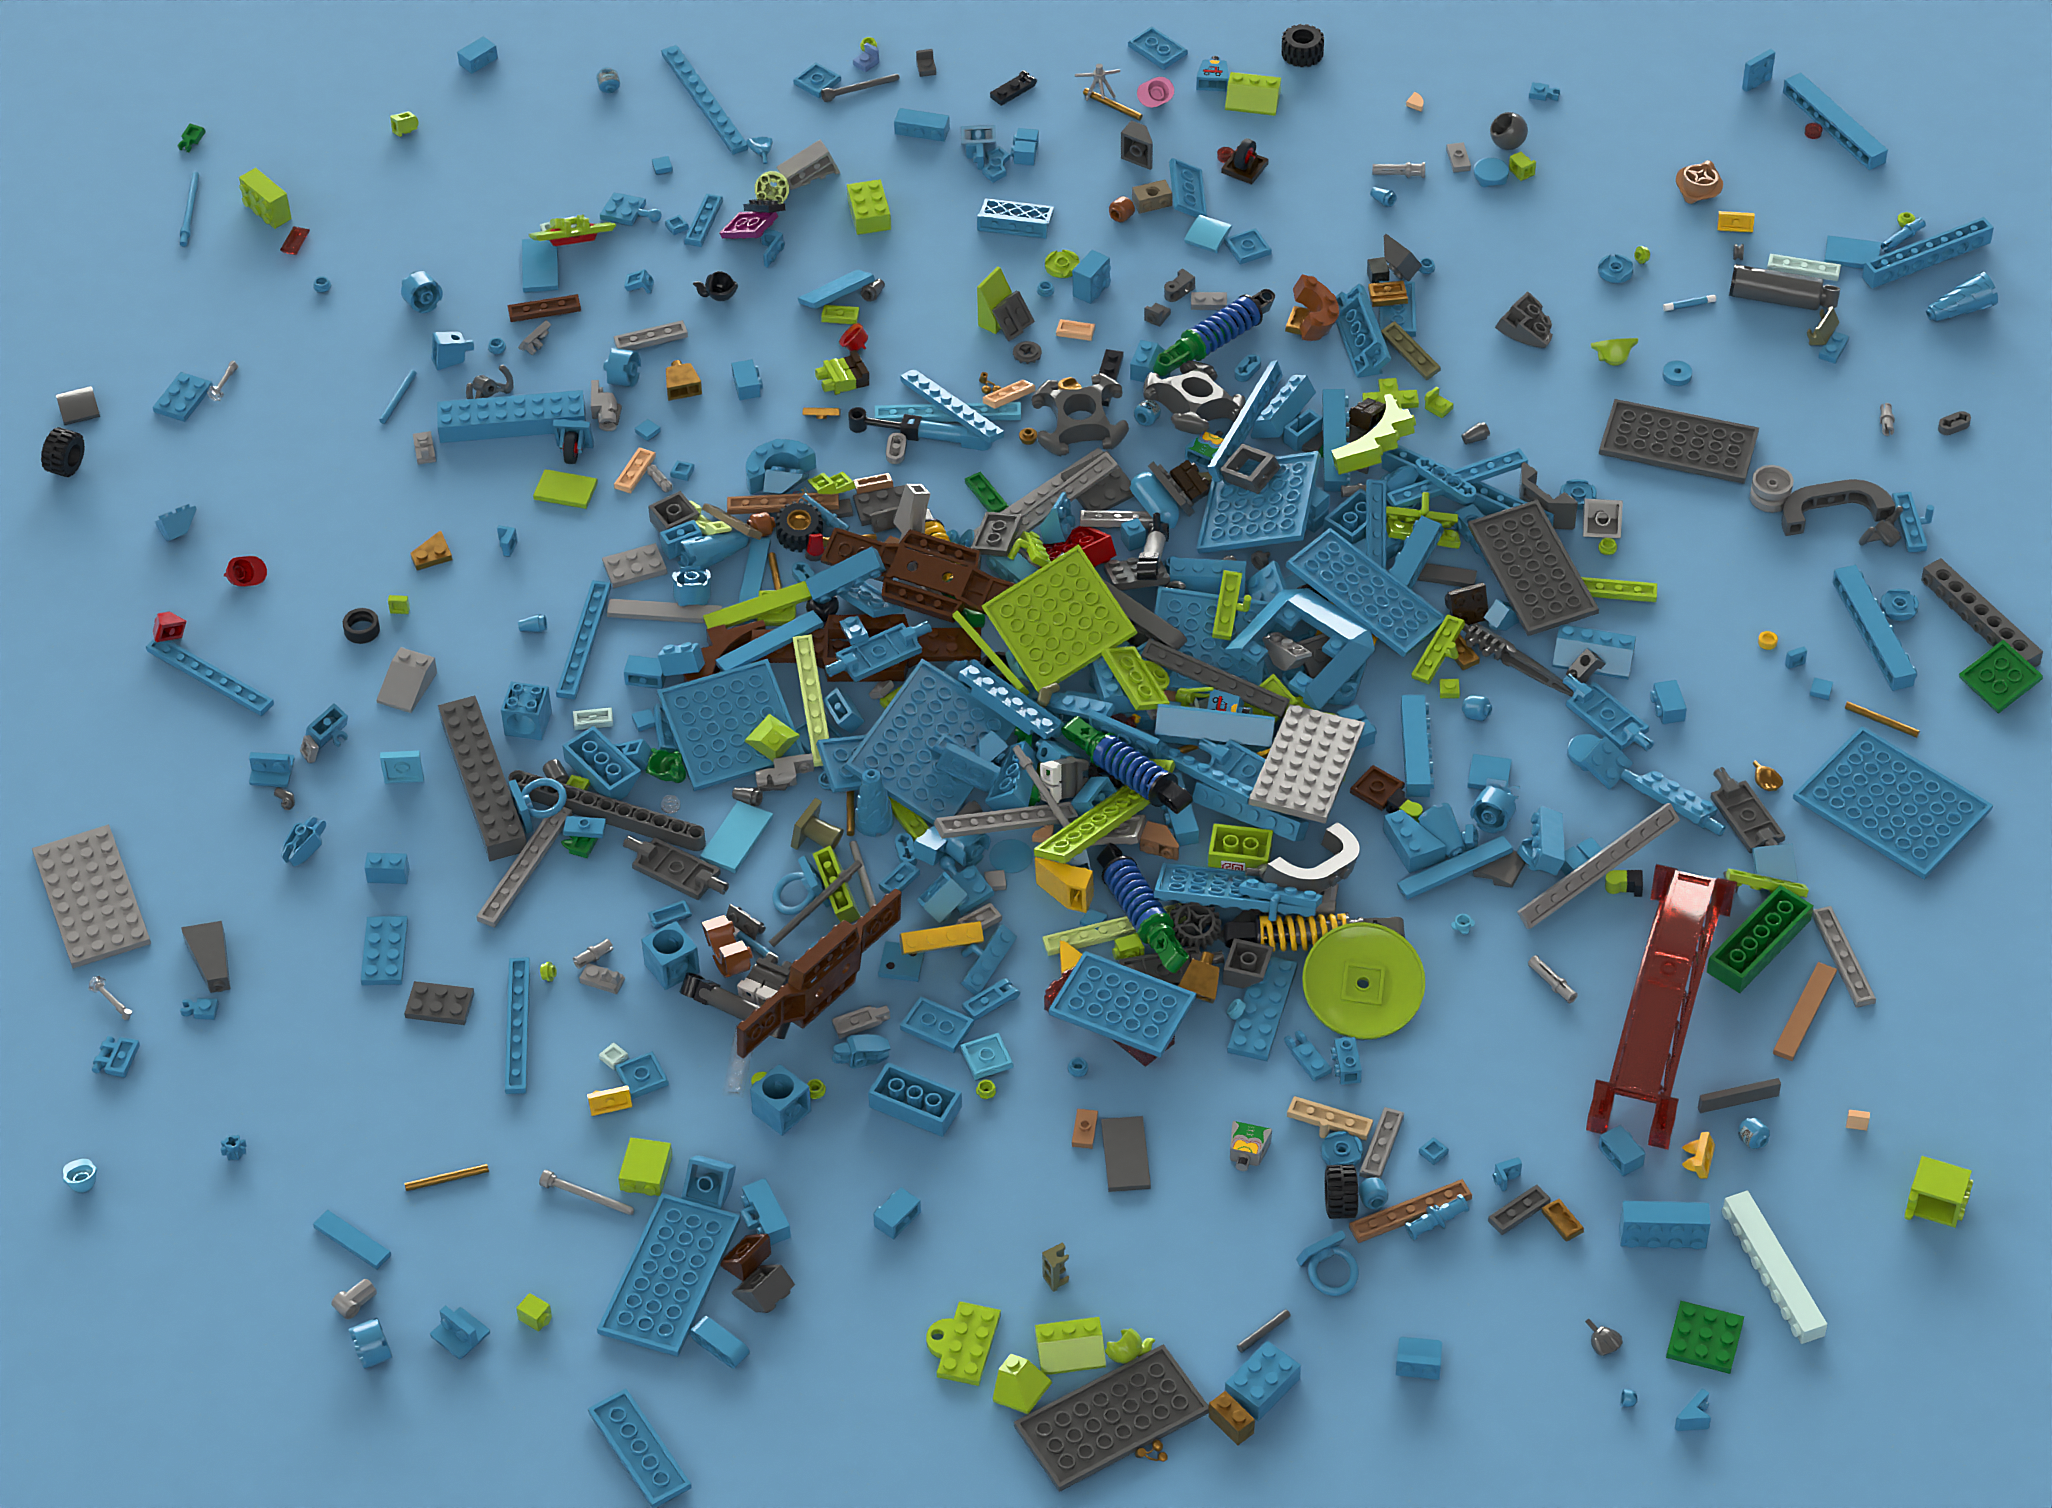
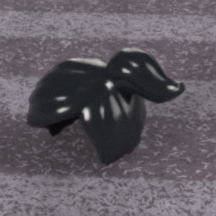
M722 271L709 274L705 285L699 281L693 282L700 296H710L716 301L730 299L738 288L737 282L733 281L730 275Z
M836 596L824 604H819L813 599L808 600L806 604L807 613L813 610L823 622L827 621L829 615H836L839 609V601Z

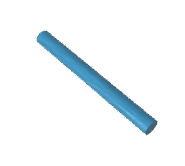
M410 370L381 415L379 421L382 424H385L415 378L416 371Z

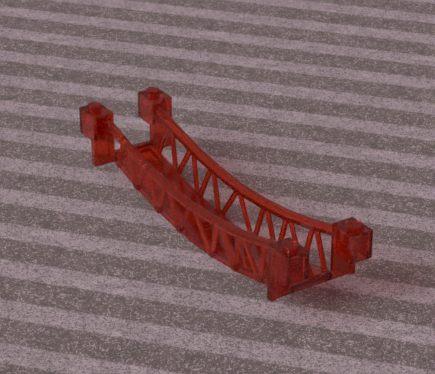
M1656 864L1650 899L1659 901L1634 985L1609 1082L1597 1079L1595 1081L1593 1099L1587 1119V1131L1599 1134L1608 1131L1613 1113L1615 1094L1656 1104L1648 1145L1669 1150L1679 1102L1678 1098L1671 1097L1682 1049L1719 915L1730 917L1737 882L1722 878L1713 879ZM1698 940H1699V946H1698V952H1697V951H1696V948H1697V944H1698ZM1691 966H1692L1691 977H1690V983H1689V990H1688V993H1687V992L1685 991V988H1686V984H1687V981H1688L1690 969H1691ZM1680 1007H1681V1015H1680V1023H1679V1021H1678L1677 1019H1678V1015H1679V1011H1680ZM1673 1034H1674L1673 1048H1672V1057H1671V1054L1669 1053V1050H1670V1046H1671V1042H1672V1038H1673ZM1664 1070H1665L1664 1087H1663V1086L1661 1085V1082H1662V1078H1663V1074H1664Z

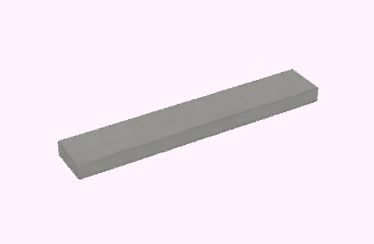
M610 599L607 617L705 623L703 615L720 610L722 606L698 604L679 606L678 603Z
M1832 907L1813 910L1812 917L1855 1007L1875 1004L1876 998Z

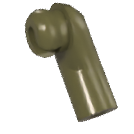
M1055 682L1040 689L1037 698L1038 705L1043 708L1047 707L1051 695L1060 690L1058 683Z

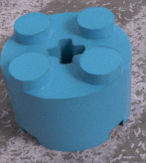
M425 271L416 272L402 280V298L412 309L419 313L433 311L437 307L438 301H441L443 297L441 286Z
M612 348L608 360H605L603 365L604 371H607V383L627 387L635 386L640 376V373L637 372L638 366L641 367L639 353L632 350Z
M684 566L680 568L679 572L676 573L675 571L673 573V597L678 601L679 606L706 605L711 597V574L707 569L705 572L701 570L700 566Z
M1487 786L1473 804L1470 816L1477 822L1476 826L1485 832L1497 833V831H1503L1515 814V797L1513 794L1501 789Z
M986 833L946 838V841H948L946 854L965 868L972 864L977 865L984 857L982 855L984 849H989L991 839Z
M378 1318L348 1329L364 1369L392 1358L389 1344Z

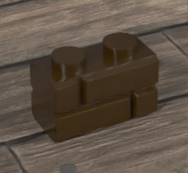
M1370 398L1359 402L1349 410V423L1365 430L1370 429L1383 418L1386 404L1379 401L1376 402V400Z
M1186 460L1173 468L1169 475L1194 504L1209 494L1210 484L1205 477L1201 478L1198 474L1199 469L1196 464H1191L1189 460Z

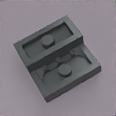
M1017 290L1002 300L992 310L1007 341H1011L1023 333V329L1035 322L1024 299Z
M92 386L56 395L64 425L100 417Z
M1513 850V853L1473 870L1474 877L1492 879L1494 885L1512 888L1526 862Z

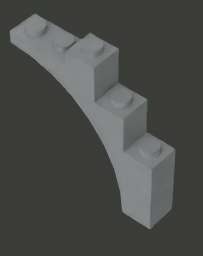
M922 484L905 485L893 522L899 531L902 532L899 543L910 529L925 534L926 512L931 493ZM911 562L907 566V569L910 571H915L918 568V564L915 562ZM898 580L901 583L908 584L923 590H927L942 595V593L939 591H934L932 589L916 585L904 580Z

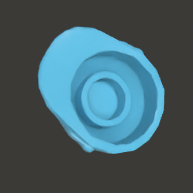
M88 1159L73 1161L63 1169V1182L75 1192H87L95 1184L96 1171L98 1169Z

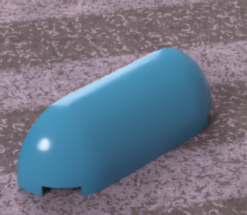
M1147 471L1137 474L1131 480L1129 487L1131 492L1152 518L1153 514L1158 512L1160 513L1161 521L1169 523V528L1174 529L1179 518V509L1175 499L1152 472Z

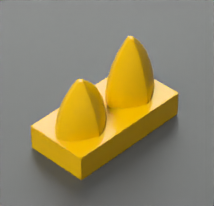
M1719 211L1717 230L1753 232L1755 214Z
M628 1085L605 1091L595 1090L593 1093L587 1094L591 1116L632 1107Z
M1701 1132L1699 1140L1689 1142L1682 1147L1686 1152L1696 1155L1684 1161L1682 1165L1687 1170L1696 1172L1699 1179H1707L1715 1143L1709 1132Z

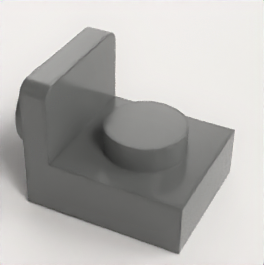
M933 49L916 51V64L919 76L936 75Z
M1155 302L1152 307L1146 306L1144 308V321L1160 327L1171 314V309Z

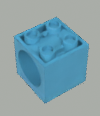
M510 682L501 708L505 736L543 740L552 713L548 686Z
M677 921L665 925L662 929L648 934L641 939L644 964L665 990L683 982L687 972L700 973L697 946Z
M778 1064L774 1069H770L760 1081H756L750 1088L752 1113L781 1136L811 1112L809 1086L781 1064Z

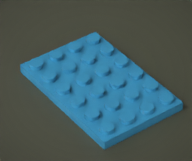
M1084 951L1049 1008V1015L1161 1058L1195 1001L1196 993Z

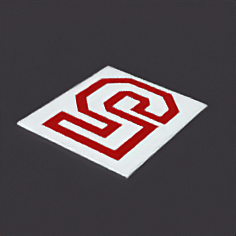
M1221 861V868L1245 871V863Z

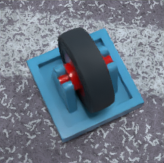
M566 419L553 421L556 443L560 448V452L563 453L566 464H576L578 454L583 453V448L593 449L594 438L590 422Z

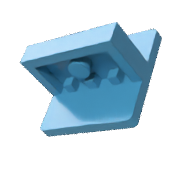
M250 752L249 761L252 771L249 784L288 787L295 760L294 755Z
M445 1305L439 1311L441 1324L430 1333L431 1338L456 1358L462 1359L490 1334V1329L462 1307L453 1312Z

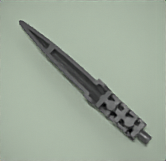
M1465 623L1462 630L1466 632L1464 640L1468 647L1479 644V650L1482 651L1483 656L1488 657L1494 653L1496 654L1495 659L1498 661L1501 658L1502 663L1506 666H1512L1529 677L1571 697L1574 695V691L1564 685L1563 680L1517 650L1509 641L1478 623L1472 626Z

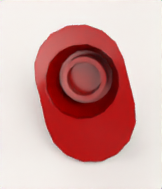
M856 323L844 332L839 340V344L849 351H858L861 348L865 350V343L869 337L860 323Z
M256 556L235 557L229 561L224 577H227L228 581L233 585L241 587L261 584L265 580L267 568L265 563Z

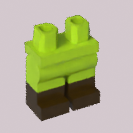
M857 350L851 351L850 356L835 358L830 361L825 360L823 361V367L815 369V377L818 381L822 380L821 386L824 392L833 390L834 394L837 395L840 394V391L846 392L869 386V371L864 362H862Z

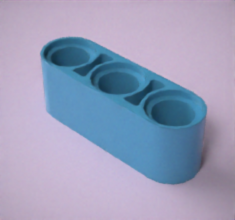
M704 1316L689 1330L691 1338L730 1368H736L750 1354L748 1347L741 1340L707 1316Z

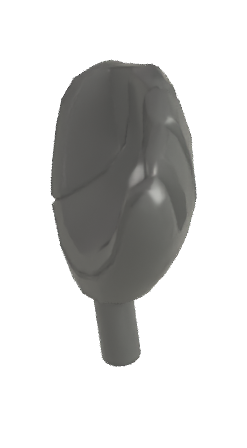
M1590 1319L1585 1321L1594 1331L1591 1336V1344L1598 1355L1604 1356L1621 1347L1623 1341L1622 1336L1618 1332L1604 1326L1598 1329Z

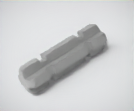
M652 464L647 467V473L664 492L667 493L673 489L672 483L667 480L655 465Z

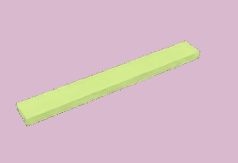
M812 634L793 637V644L814 767L823 766L816 743L821 739H829Z
M1176 904L1165 906L1163 909L1170 915V911L1175 909ZM1127 916L1043 936L1042 941L1048 956L1060 953V941H1065L1075 949L1112 941L1137 932ZM1186 916L1182 917L1178 924L1186 921Z

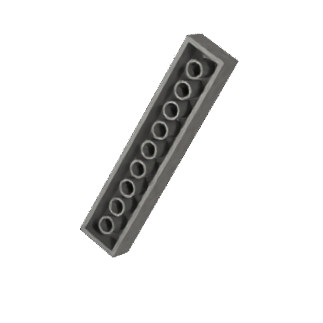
M476 696L438 705L440 721L489 862L521 853L527 844L526 837Z

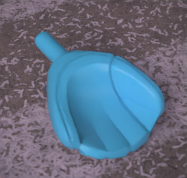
M755 137L747 139L748 147L753 152L762 155L763 164H767L766 155L772 148V138Z

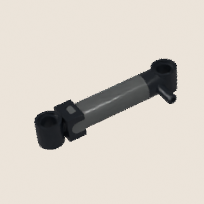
M690 972L686 973L679 991L681 994L693 998L697 1002L711 1005L743 1021L755 1009L761 1007L720 988L721 985L713 981L705 980L704 977ZM791 1022L783 1023L770 1036L785 1039Z

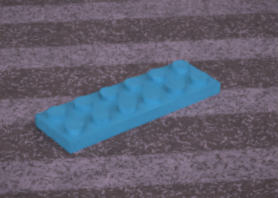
M1271 956L1263 981L1248 986L1243 999L1246 1007L1236 1020L1227 1053L1268 1061L1298 962Z
M626 1388L588 1408L589 1415L652 1508H656L692 1488L690 1481Z

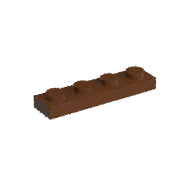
M578 294L507 305L510 322L581 311Z

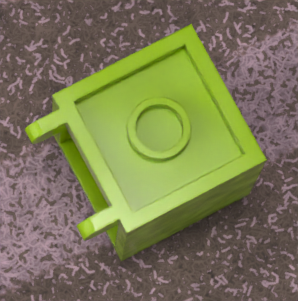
M1921 1156L1908 1197L1904 1218L1911 1220L1914 1215L1956 1228L1957 1221L1963 1220L1966 1204H1968L1974 1182V1180L1970 1179L1972 1170Z

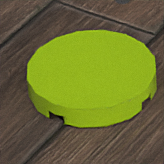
M1062 250V252L1053 251L1045 258V269L1048 274L1056 278L1072 277V270L1080 263L1079 257L1069 250Z

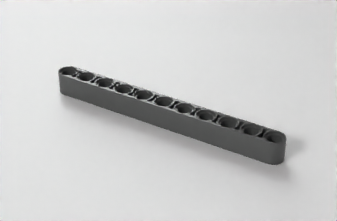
M515 770L509 774L508 778L509 781L516 779L522 792L527 784L544 777ZM561 783L567 794L564 807L571 809L573 814L589 818H604L608 825L650 838L655 837L666 843L692 851H701L706 846L705 831L700 825ZM540 786L532 790L529 797L531 801L552 807L558 802L559 794L553 787Z

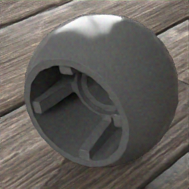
M1505 112L1497 116L1490 128L1492 141L1499 148L1505 150L1518 148L1526 140L1528 134L1526 121L1519 114L1513 112Z

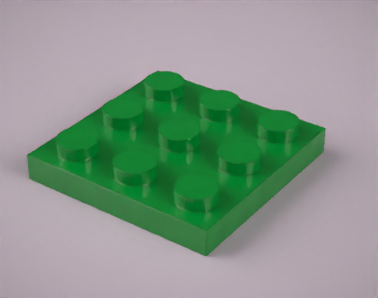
M2002 640L1959 673V678L1999 714L2043 679V675L2005 640Z
M1680 1300L1666 1358L1730 1374L1745 1316Z

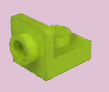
M1435 387L1425 395V409L1443 418L1453 409V403L1439 396L1440 388Z

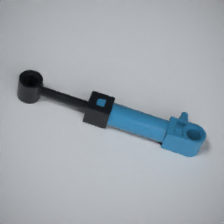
M861 407L852 408L848 412L849 428L855 433L865 431L867 425L898 429L900 433L906 436V440L919 441V438L960 443L961 448L980 451L988 450L992 446V443L989 444L965 426L924 421L922 416L904 414L902 422L868 418L865 409Z

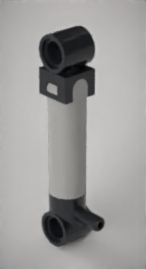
M1158 512L1153 514V523H1149L1144 551L1139 555L1137 580H1157L1160 572L1161 556L1165 542L1169 540V523H1161L1160 513Z

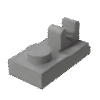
M545 320L522 341L518 348L523 351L526 349L531 355H534L536 350L533 346H536L538 349L543 346L538 339L542 340L549 334L547 330L551 324Z
M431 431L413 434L418 465L436 462Z
M588 963L579 980L582 984L617 994L625 981V977L617 971L613 972L608 968Z

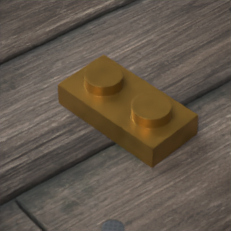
M1459 634L1454 642L1459 657L1454 660L1462 670L1479 664L1480 658L1471 647L1466 645V641Z

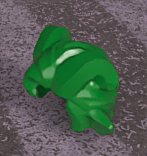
M651 749L653 754L648 759V766L645 769L646 773L663 781L681 783L685 780L686 771L682 764V755L679 751L669 753L666 750Z

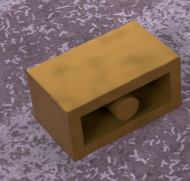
M1226 1391L1209 1402L1208 1417L1235 1444H1241L1254 1434L1255 1419Z

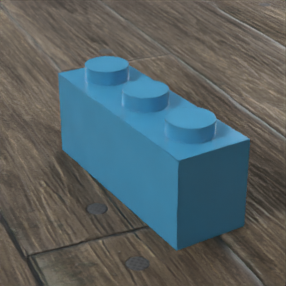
M899 108L894 120L895 134L945 142L950 129L949 115Z

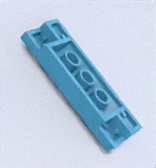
M1359 283L1347 294L1340 292L1336 296L1339 305V316L1336 323L1358 378L1383 374L1381 368L1392 360L1366 290Z
M973 659L972 665L959 672L958 678L972 687L971 695L1026 734L1031 735L1035 732L1045 740L1051 736L1058 738L1063 735L1061 728L1065 724L1060 719Z
M1158 704L1155 737L1165 743L1199 746L1203 738H1207L1216 745H1225L1231 739L1250 751L1258 753L1271 748L1273 744L1275 717Z

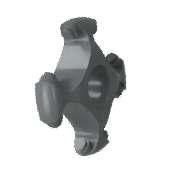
M1189 360L1187 363L1182 364L1180 372L1183 375L1160 379L1157 373L1150 372L1144 381V398L1146 400H1156L1167 407L1173 413L1171 420L1175 428L1186 433L1201 434L1209 429L1207 421L1218 418H1228L1235 422L1246 404L1244 396L1235 394L1231 397L1214 382L1218 375L1213 366Z
M1102 373L1091 376L1092 386L1080 389L1057 390L1058 381L1048 379L1036 390L1031 401L1035 409L1048 406L1053 410L1057 419V428L1053 433L1046 431L1038 432V443L1049 452L1060 457L1069 453L1068 444L1082 441L1102 440L1103 449L1112 450L1117 447L1127 435L1129 426L1126 420H1121L1116 425L1110 424L1104 413L1103 403L1110 397H1122V386L1111 377ZM1076 411H1087L1092 414L1089 418L1083 420H1075L1068 417V415Z

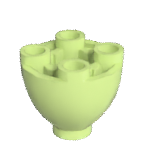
M765 172L756 181V197L759 200H778L779 203H783L789 194V183L779 172ZM771 181H772V183H775V182H776L777 185H776L775 187H773V186L771 185Z

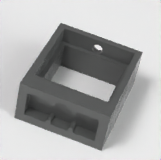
M1241 444L1220 471L1226 482L1259 494L1281 467L1275 455ZM1248 459L1260 462L1250 476L1238 472Z

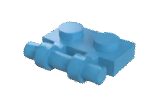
M107 1036L100 1046L101 1051L93 1061L92 1071L100 1073L101 1068L105 1067L106 1074L125 1078L140 1047L139 1040L119 1037L117 1043H114L115 1039Z

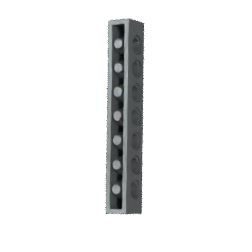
M1942 558L1923 568L1921 581L1924 585L1928 586L1963 621H1966L1988 644L1994 647L2002 640H2005L2034 668L2041 664L2043 651Z

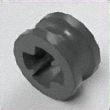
M1734 244L1733 260L1737 258L1743 260L1744 244H1741V246Z

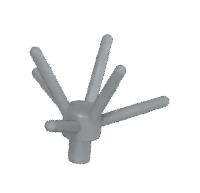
M1097 64L1093 73L1075 74V77L1094 78L1085 100H1089L1095 85L1098 83L1101 98L1105 99L1103 82L1112 97L1115 98L1116 95L1107 82L1105 75L1119 73L1120 69L1104 71L1103 65Z

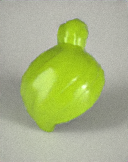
M1132 1328L1122 1329V1338L1118 1342H1107L1105 1353L1114 1362L1126 1364L1137 1358V1356L1140 1357L1151 1351L1155 1339L1146 1338L1142 1342L1140 1335Z

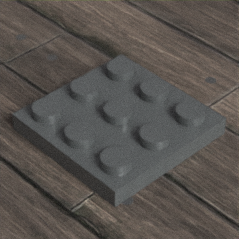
M1105 452L1061 473V479L1065 482ZM1118 465L1115 471L1076 499L1086 511H1107L1134 497V494L1129 488L1131 481Z
M1132 557L1124 561L1110 560L1108 563H1103L1104 572L1111 585L1119 590L1167 585L1170 583V576L1161 560L1157 580H1137L1138 558Z

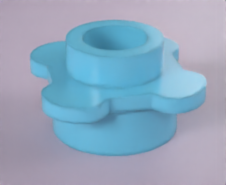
M1459 914L1456 916L1455 922L1451 923V928L1457 929L1462 934H1468L1469 929L1475 925V921L1467 914Z

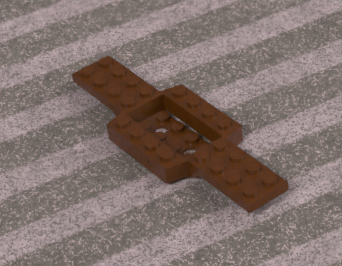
M834 527L820 559L821 563L834 566L873 547L878 551L886 569L879 577L874 578V580L883 582L881 593L883 601L951 623L956 621L952 614L956 611L961 614L965 608L987 615L982 605L1015 585V583L990 576L981 571L982 556L979 550L911 529L900 543H884ZM915 562L918 564V568L915 571H910L907 569L908 564ZM944 574H952L953 579L950 582L943 581L942 577ZM893 578L904 580L916 585L932 589L934 591H939L951 596H955L956 600L908 584L893 580Z
M868 614L829 615L824 629H817L807 634H812L817 667L824 669L827 682H854L846 671L830 677L825 670L826 665L838 661L836 659L837 652L852 646L849 641L840 640L847 639L842 631L839 621L845 620L847 617L858 616L870 638L901 623L906 628L909 627L906 615L890 614L875 618ZM973 627L981 636V627ZM932 628V632L926 633L917 639L922 647L921 653L857 682L905 681L908 669L917 665L921 659L927 662L970 661L973 659L981 661V648L963 628ZM774 629L752 630L751 641ZM791 642L754 662L768 659L769 663H797L794 644Z
M895 888L890 893H887L877 905H873L870 911L861 916L854 925L846 920L835 925L825 937L823 936L819 939L816 945L809 948L800 959L795 960L791 965L788 983L782 985L778 992L772 997L767 998L761 1007L755 1009L745 1021H741L738 1024L737 1055L744 1059L783 1023L792 1022L804 1029L855 983L857 972L860 970L862 953L901 920L902 892Z

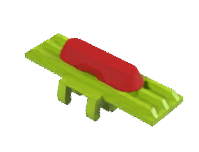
M584 214L567 219H550L551 228L528 235L533 240H549L553 246L594 241L597 233L613 231L616 224L610 222L589 223V218H585Z

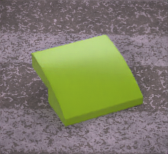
M843 471L831 477L821 473L807 480L819 494H838L856 488L854 482Z

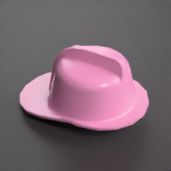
M1165 77L1153 78L1141 84L1137 90L1139 101L1146 107L1151 108L1168 102L1174 95V86Z

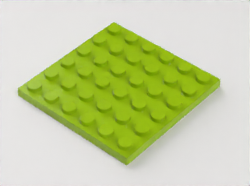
M1079 544L982 605L983 610L1038 694L1042 687L1055 682H1062L1101 657V652L1104 648H1115L1137 634L1135 627Z

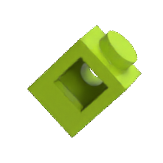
M409 111L390 116L392 132L399 137L402 136V133L407 134L411 133L412 130L418 129V118Z
M1521 151L1510 156L1509 170L1520 181L1535 175V160L1531 161Z
M1137 933L1114 939L1115 948H1112V953L1115 960L1144 955V946Z

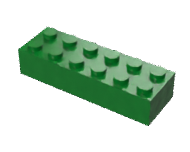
M1780 885L1709 957L1707 973L1736 992L1741 993L1811 921L1814 905Z

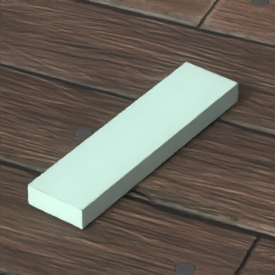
M1770 254L1767 270L1838 281L1841 268L1839 264Z

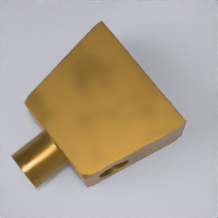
M675 360L671 363L670 367L666 368L668 401L702 394L701 380L692 364H682L680 360Z
M1203 951L1200 961L1192 959L1178 987L1196 993L1197 999L1213 1004L1217 993L1220 968L1212 965L1215 955Z

